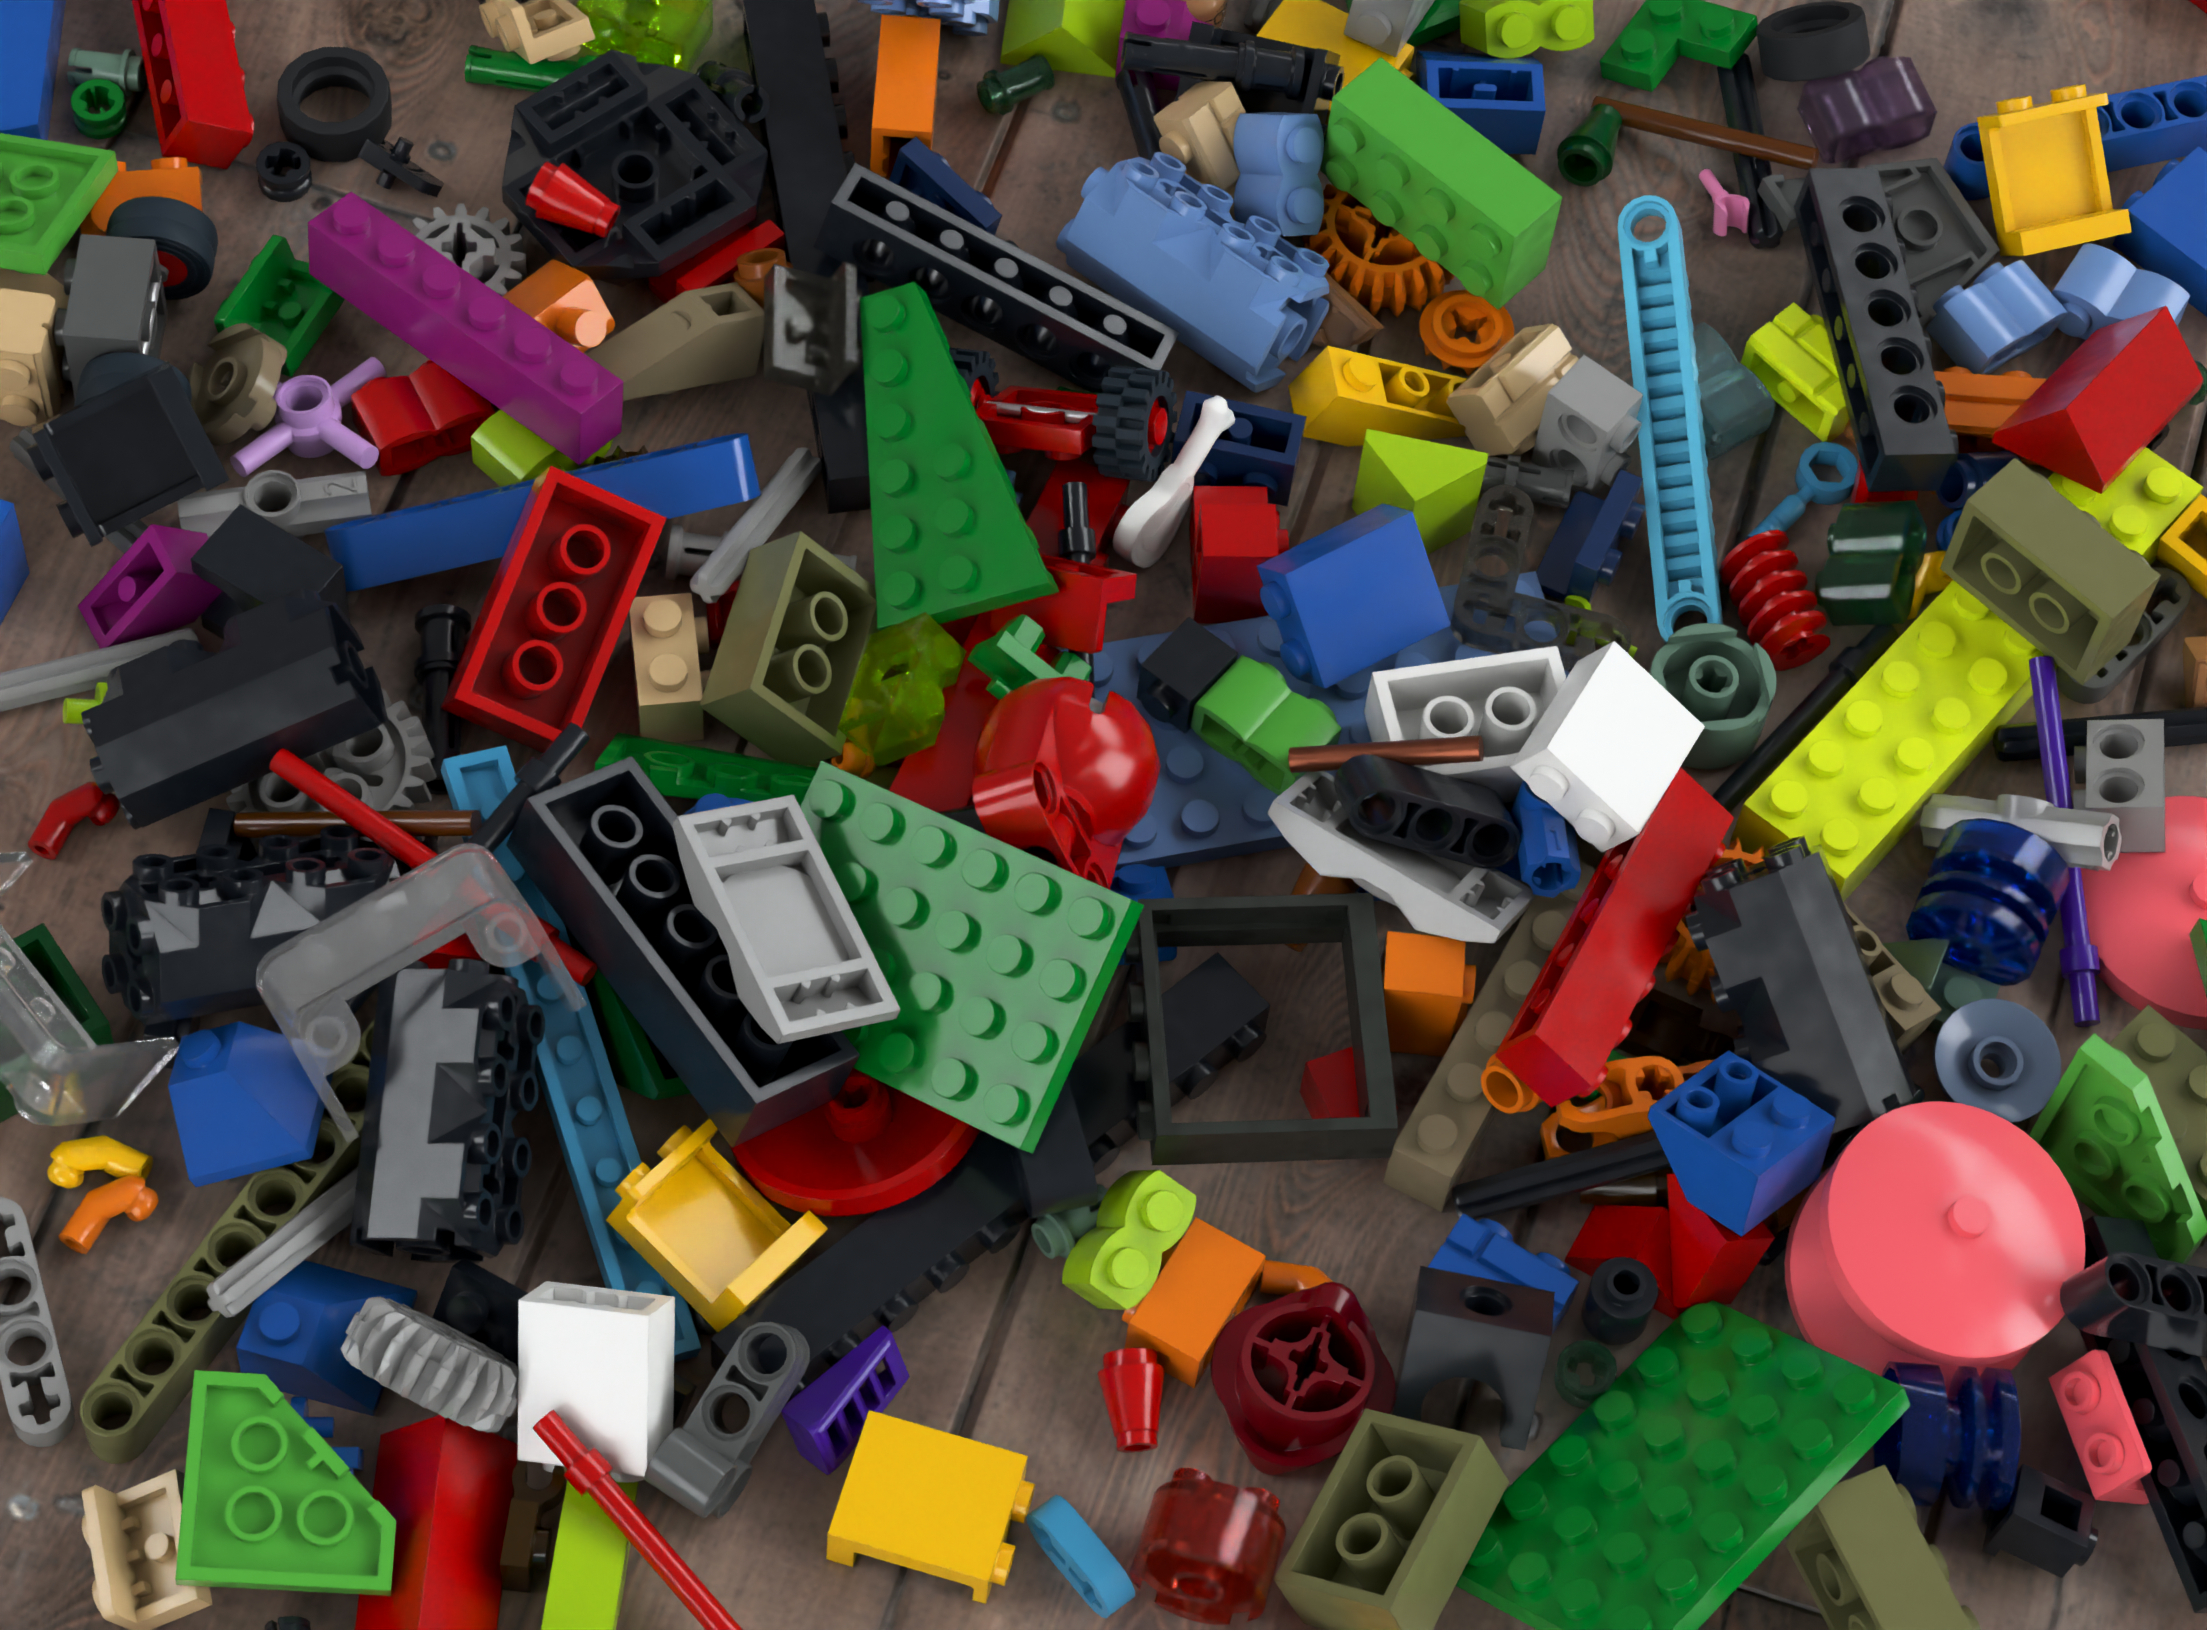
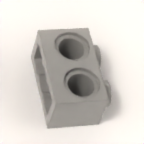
M1583 355L1547 394L1531 462L1538 466L1574 470L1571 489L1575 492L1583 491L1594 496L1604 484L1612 487L1620 469L1627 471L1631 464L1632 457L1627 454V451L1641 429L1642 423L1637 420L1643 394L1586 355Z
M2164 719L2087 720V746H2074L2075 784L2086 783V789L2074 790L2073 809L2112 813L2120 818L2119 828L2122 841L2119 853L2165 852Z

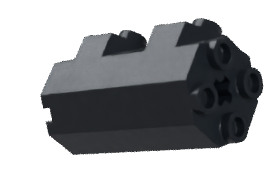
M297 589L287 595H282L231 617L223 629L225 640L218 653L204 651L203 646L198 641L182 639L117 666L110 671L106 680L108 690L102 703L83 711L81 715L86 732L94 743L98 756L90 759V768L94 779L104 794L107 795L115 791L124 815L133 829L136 830L272 773L273 771L269 769L270 762L274 755L282 748H286L300 759H304L377 728L382 723L388 721L380 681L373 666L364 668L357 653L365 649L358 632L336 602L322 601L320 595L314 590Z
M344 825L328 826L321 829L318 835L299 838L281 834L265 836L258 842V855L251 861L238 860L235 848L220 844L204 845L196 850V854L169 857L162 854L140 855L132 861V874L122 883L120 888L116 891L105 892L101 898L102 917L109 931V954H105L102 958V976L106 989L110 994L121 993L124 1005L144 1025L339 992L410 909L407 895L394 896L389 879L400 877L396 861L374 842L360 840V832ZM411 949L402 959L411 960Z
M1803 835L1768 848L1769 855L1763 858L1764 861L1746 867L1743 858H1739L1707 870V878L1701 880L1703 887L1696 891L1694 895L1695 904L1690 905L1691 913L1686 914L1685 918L1697 950L1701 952L1709 949L1713 959L1715 974L1709 976V981L1721 1012L1726 1013L1735 1009L1741 1019L1742 1025L1737 1026L1738 1036L1733 1037L1737 1056L1749 1061L1762 1072L1792 1091L1806 1097L1811 1103L1834 1116L1836 1121L1832 1131L1833 1134L1887 1113L1883 1099L1895 1093L1900 1105L1914 1098L1915 1087L1821 845L1808 847Z
M392 959L388 961L387 975L379 980L349 1245L375 1255L393 1257L394 1244H396L397 1250L412 1253L411 1260L457 1263L461 1259L466 1258L473 1263H480L484 1261V1257L489 1259L497 1257L504 1245H517L522 1238L525 1224L524 1214L520 1207L523 1178L530 1170L532 1155L528 1140L525 1137L514 1136L511 1122L519 1111H531L538 1100V1081L534 1073L537 1045L541 1043L545 1033V1018L543 1010L539 1005L528 1004L525 990L518 987V979L505 975L489 974L490 965L488 963L472 959L449 960L448 969H428L429 965L427 963L410 959Z

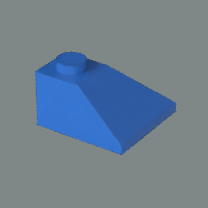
M240 1021L211 1029L199 1030L193 1034L182 1036L168 1083V1089L188 1177L193 1185L200 1187L312 1158L337 1057L331 1049Z
M304 1260L254 1300L236 1346L241 1373L266 1374L281 1392L307 1397V1399L374 1416L385 1386L380 1385L373 1378L364 1375L361 1370L351 1366L350 1362L345 1359L340 1350L347 1336L345 1331L354 1314L360 1312L368 1298L380 1296L385 1299L390 1298L399 1304H405L413 1309L418 1297L417 1290Z

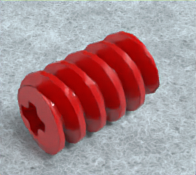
M1781 530L1765 531L1741 542L1728 553L1722 561L1719 570L1723 584L1729 588L1728 593L1733 605L1738 607L1737 613L1742 624L1748 628L1747 634L1751 644L1754 646L1756 642L1767 652L1775 671H1785L1808 663L1830 646V637L1825 634H1818L1827 624L1824 612L1814 610L1818 603L1815 593L1804 590L1808 584L1805 572L1795 570L1799 563L1795 552L1786 550L1789 540L1786 532Z

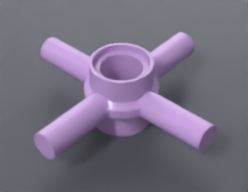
M370 357L331 386L325 379L315 375L296 376L285 381L283 384L278 382L272 397L276 400L277 404L275 412L276 425L230 457L231 465L240 476L246 477L287 447L293 454L304 458L324 456L335 449L363 469L372 467L379 457L378 448L341 424L343 418L341 408L350 403L351 395L361 389L368 381L378 377H386L384 366L377 358Z

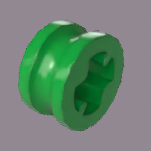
M93 79L80 84L73 91L70 99L75 127L81 134L98 140L107 139L119 134L126 126L128 117L124 94L117 84L110 80ZM100 104L109 105L110 108L107 112L100 108V114L89 113L90 107L93 106L97 111Z

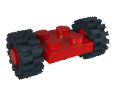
M950 347L949 353L958 373L966 381L972 395L970 400L978 417L984 422L997 453H1017L1026 448L1043 450L1044 456L1049 459L1073 460L1081 457L1082 453L1093 446L1097 447L1093 455L1095 464H1099L1098 471L1100 474H1104L1105 477L1155 482L1158 480V476L1165 470L1164 462H1169L1171 456L1168 448L1169 443H1173L1175 433L1172 432V425L1177 422V411H1173V406L1177 402L1176 392H1172L1174 382L1172 378H1169L1167 371L1116 365V368L1112 367L1108 371V377H1104L1101 383L1103 394L1098 393V395L1010 385L999 392L995 391V386L999 383L998 372H993L996 363L994 358H990L989 352Z

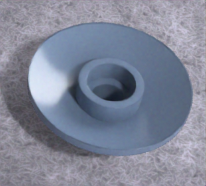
M1989 998L1967 1003L1946 1019L1935 1039L1933 1047L1934 1072L1942 1091L1950 1102L1986 1110L2012 1124L2026 1121L2039 1113L2046 1106L2060 1081L2061 1057L2053 1034L2036 1014L2015 1002ZM1989 1059L1996 1063L1999 1068V1077L1992 1078L1988 1076L1981 1068V1060Z

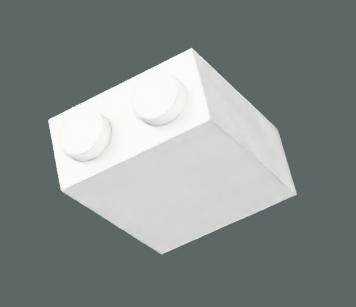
M1613 641L1576 662L1510 768L1529 785L1531 791L1536 796L1547 801L1575 828L1582 839L1593 844L1602 853L1640 834L1705 726L1624 649Z
M546 1281L519 1299L517 1460L542 1463V1468L551 1473L554 1466H563L564 1472L568 1470L532 1429L540 1419L554 1410L589 1451L596 1448L614 1468L610 1475L615 1481L637 1482L644 1480L645 1472L651 1459L662 1442L673 1431L674 1296Z

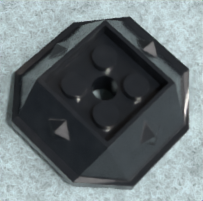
M611 49L514 106L511 138L502 183V199L507 208L555 260L587 274L592 280H601L624 287L639 278L660 277L755 220L768 167V151L696 74L666 65L636 62V56ZM548 161L557 167L565 163L610 198L612 202L621 206L618 218L605 239L596 234H590L537 218L536 210L525 205L531 184L545 162Z

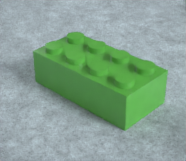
M1381 57L1333 96L1320 171L1327 176L1334 187L1341 191H1347L1370 209L1380 223L1393 227L1415 244L1418 251L1425 258L1438 262L1457 277L1471 294L1481 296L1498 310L1545 270L1562 201L1560 194Z

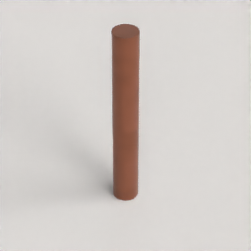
M1479 735L1290 747L1288 761L1291 773L1339 770L1343 763L1352 757L1363 754L1375 755L1411 766L1480 762L1484 758V745L1482 736Z

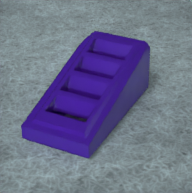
M882 1325L785 1404L781 1411L799 1454L826 1475H830L836 1470L858 1444L868 1411L872 1410L882 1413L910 1377L892 1332ZM882 1360L886 1369L877 1375L875 1368ZM865 1382L866 1385L859 1390V1388H860V1387L863 1385V1383Z

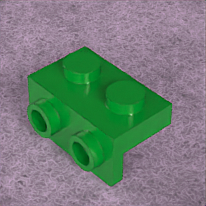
M272 235L262 251L253 258L247 272L230 296L221 303L214 317V324L218 333L232 325L247 323L284 345L287 350V358L281 368V374L292 377L345 299L309 274V263L294 258L285 237Z

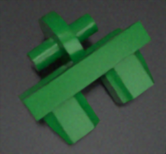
M1023 614L1009 620L995 636L975 645L967 659L992 679L986 690L999 701L1008 692L1035 679L1070 676L1088 681L1092 670L1091 666L1080 657L1067 651L1055 655L1049 665L1038 657L1035 652L1044 639L1045 633L1040 625Z

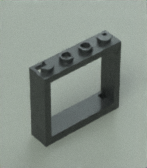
M1370 893L1138 899L1137 902L1143 904L1144 908L1123 952L1125 964H1136L1137 982H1128L1127 1009L1129 1022H1140L1142 1041H1133L1132 1072L1134 1081H1145L1147 1101L1137 1102V1134L1139 1141H1150L1152 1166L1391 1158L1398 1132V1119L1373 895ZM1341 942L1360 1117L1172 1123L1158 947Z

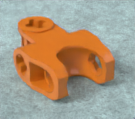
M1643 1056L1606 1062L1604 1065L1608 1068V1074L1602 1084L1596 1089L1602 1096L1593 1102L1578 1107L1573 1106L1570 1099L1556 1105L1557 1111L1541 1124L1539 1133L1545 1159L1549 1160L1571 1154L1563 1150L1556 1140V1133L1561 1129L1568 1128L1578 1133L1590 1132L1593 1138L1591 1148L1654 1131L1648 1119L1650 1106L1714 1060H1704L1679 1067L1672 1061L1660 1056Z

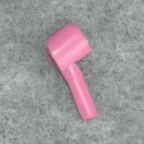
M1710 169L1702 170L1699 174V179L1714 203L1713 232L1718 236H1726L1727 226L1741 229L1744 234L1747 233L1750 208L1749 199L1741 195L1728 194Z

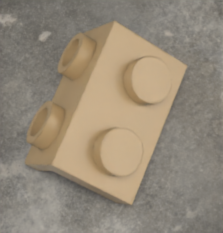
M485 0L486 3L479 5L480 15L489 35L492 38L498 36L508 52L514 50L530 65L546 58L548 61L567 59L581 50V44L595 39L588 16L567 0H530L519 4L516 0Z
M174 1469L116 1494L97 1485L82 1490L85 1515L82 1518V1532L88 1546L91 1548L95 1573L92 1594L94 1602L105 1620L129 1630H152L213 1605L210 1587L176 1585L175 1581L185 1473Z

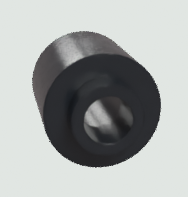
M1628 1257L1609 1259L1595 1270L1582 1304L1584 1325L1595 1339L1607 1345H1622L1636 1340L1643 1333L1658 1296V1284L1651 1270L1640 1261Z

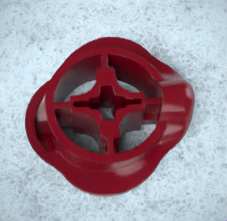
M1325 1282L1312 1288L1292 1292L1280 1299L1257 1305L1241 1312L1220 1333L1211 1360L1212 1383L1228 1415L1234 1435L1245 1451L1250 1463L1258 1471L1271 1476H1280L1294 1470L1314 1466L1326 1459L1341 1454L1365 1408L1391 1414L1394 1405L1396 1386L1392 1367L1383 1353L1373 1325L1362 1309L1356 1295L1342 1283ZM1311 1366L1309 1378H1305L1300 1390L1295 1391L1297 1379H1302L1306 1367Z

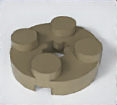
M247 323L232 325L218 333L207 344L215 352L210 356L205 366L194 361L186 376L191 386V405L211 444L215 446L228 444L238 439L250 428L255 431L264 429L276 412V400L272 397L279 382L281 368L287 358V350L284 345Z

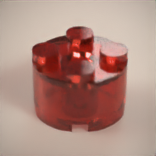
M1176 1469L1173 1472L1171 1481L1161 1485L1153 1494L1130 1568L1133 1583L1140 1590L1144 1580L1157 1591L1154 1600L1155 1604L1170 1613L1192 1621L1211 1625H1230L1233 1614L1249 1612L1247 1622L1257 1619L1265 1610L1286 1538V1527L1278 1514L1280 1507L1279 1499L1271 1492L1262 1488L1247 1487L1240 1489L1226 1483L1213 1481L1210 1476L1198 1469Z

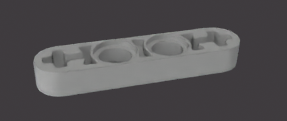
M0 1197V1220H2L6 1228L5 1237L10 1256L0 1258V1281L8 1277L17 1276L26 1279L31 1284L29 1295L22 1302L15 1305L0 1304V1380L11 1423L18 1438L31 1446L49 1447L61 1442L71 1432L75 1422V1410L26 1216L22 1208L13 1200ZM32 1336L41 1339L46 1344L44 1355L31 1365L20 1366L11 1362L7 1357L10 1346L20 1338ZM42 1383L47 1404L52 1409L49 1415L51 1421L45 1424H37L36 1419L32 1415L34 1413V1406L28 1386Z

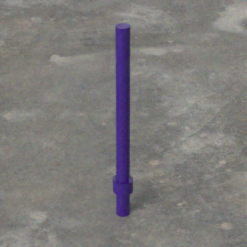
M2039 656L2029 660V669L2046 801L2052 803L2055 807L2073 809L2054 658L2051 656ZM2054 865L2065 948L2059 950L2062 977L2069 979L2074 1025L2077 1027L2100 1024L2095 976L2100 974L2101 971L2098 947L2090 944L2081 868Z

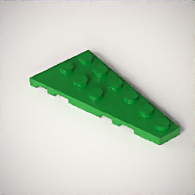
M911 282L861 297L860 312L877 629L891 638L1060 592L1052 574L1045 568L1037 550L1040 547L1032 529L1024 521L1015 500L1017 495L987 428L974 409L970 397H972L965 379L957 371L949 353V343L926 292L918 284Z

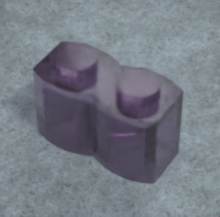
M1881 56L1870 60L1858 71L1851 70L1833 77L1808 81L1803 86L1797 107L1815 147L1819 149V155L1823 163L1835 164L1860 158L1876 149L1891 150L1919 142L1930 136L1937 110L1910 57L1890 58Z

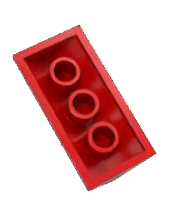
M2165 305L2097 329L1995 431L1992 443L2102 494L2200 390L2204 379L2167 306Z
M441 1415L380 1435L372 1497L375 1500L378 1499L396 1520L391 1596L359 1594L355 1630H498L502 1597L500 1559L510 1503L514 1496L512 1473L518 1462V1444L491 1432L477 1431L470 1426H463Z

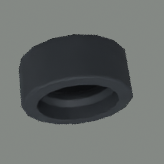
M1825 1L1793 6L1769 15L1756 26L1761 67L1764 75L1774 80L1797 82L1833 77L1864 64L1871 55L1864 10L1861 6L1851 2Z
M322 47L303 53L288 64L278 80L277 104L280 126L287 141L300 145L311 158L323 162H346L359 158L358 154L367 138L381 144L391 128L392 102L390 83L382 66L366 53L348 47ZM327 87H348L362 92L370 99L367 109L356 117L341 122H322L308 117L300 110V104L313 92Z

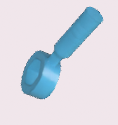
M1831 442L1815 443L1805 449L1800 457L1795 474V482L1799 491L1796 494L1788 495L1746 536L1745 540L1770 530L1786 532L1805 513L1806 504L1810 500L1817 504L1833 505L1849 498L1853 491L1858 467L1855 456L1847 448ZM1814 464L1835 466L1843 479L1840 483L1819 481L1811 468Z

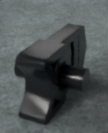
M399 137L394 146L384 139L381 144L368 138L365 140L358 157L381 171L376 180L377 184L390 190L395 179L398 177L424 194L434 197L438 196L444 183L410 161L411 156H409V153L414 146L411 141Z

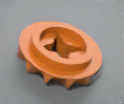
M1453 290L1435 297L1424 308L1420 317L1418 337L1423 340L1425 356L1437 357L1441 361L1443 370L1452 365L1464 368L1469 376L1514 337V324L1504 306L1498 310L1484 298L1475 296L1468 290ZM1460 326L1465 332L1476 330L1475 343H1471L1466 337L1455 339L1456 327Z

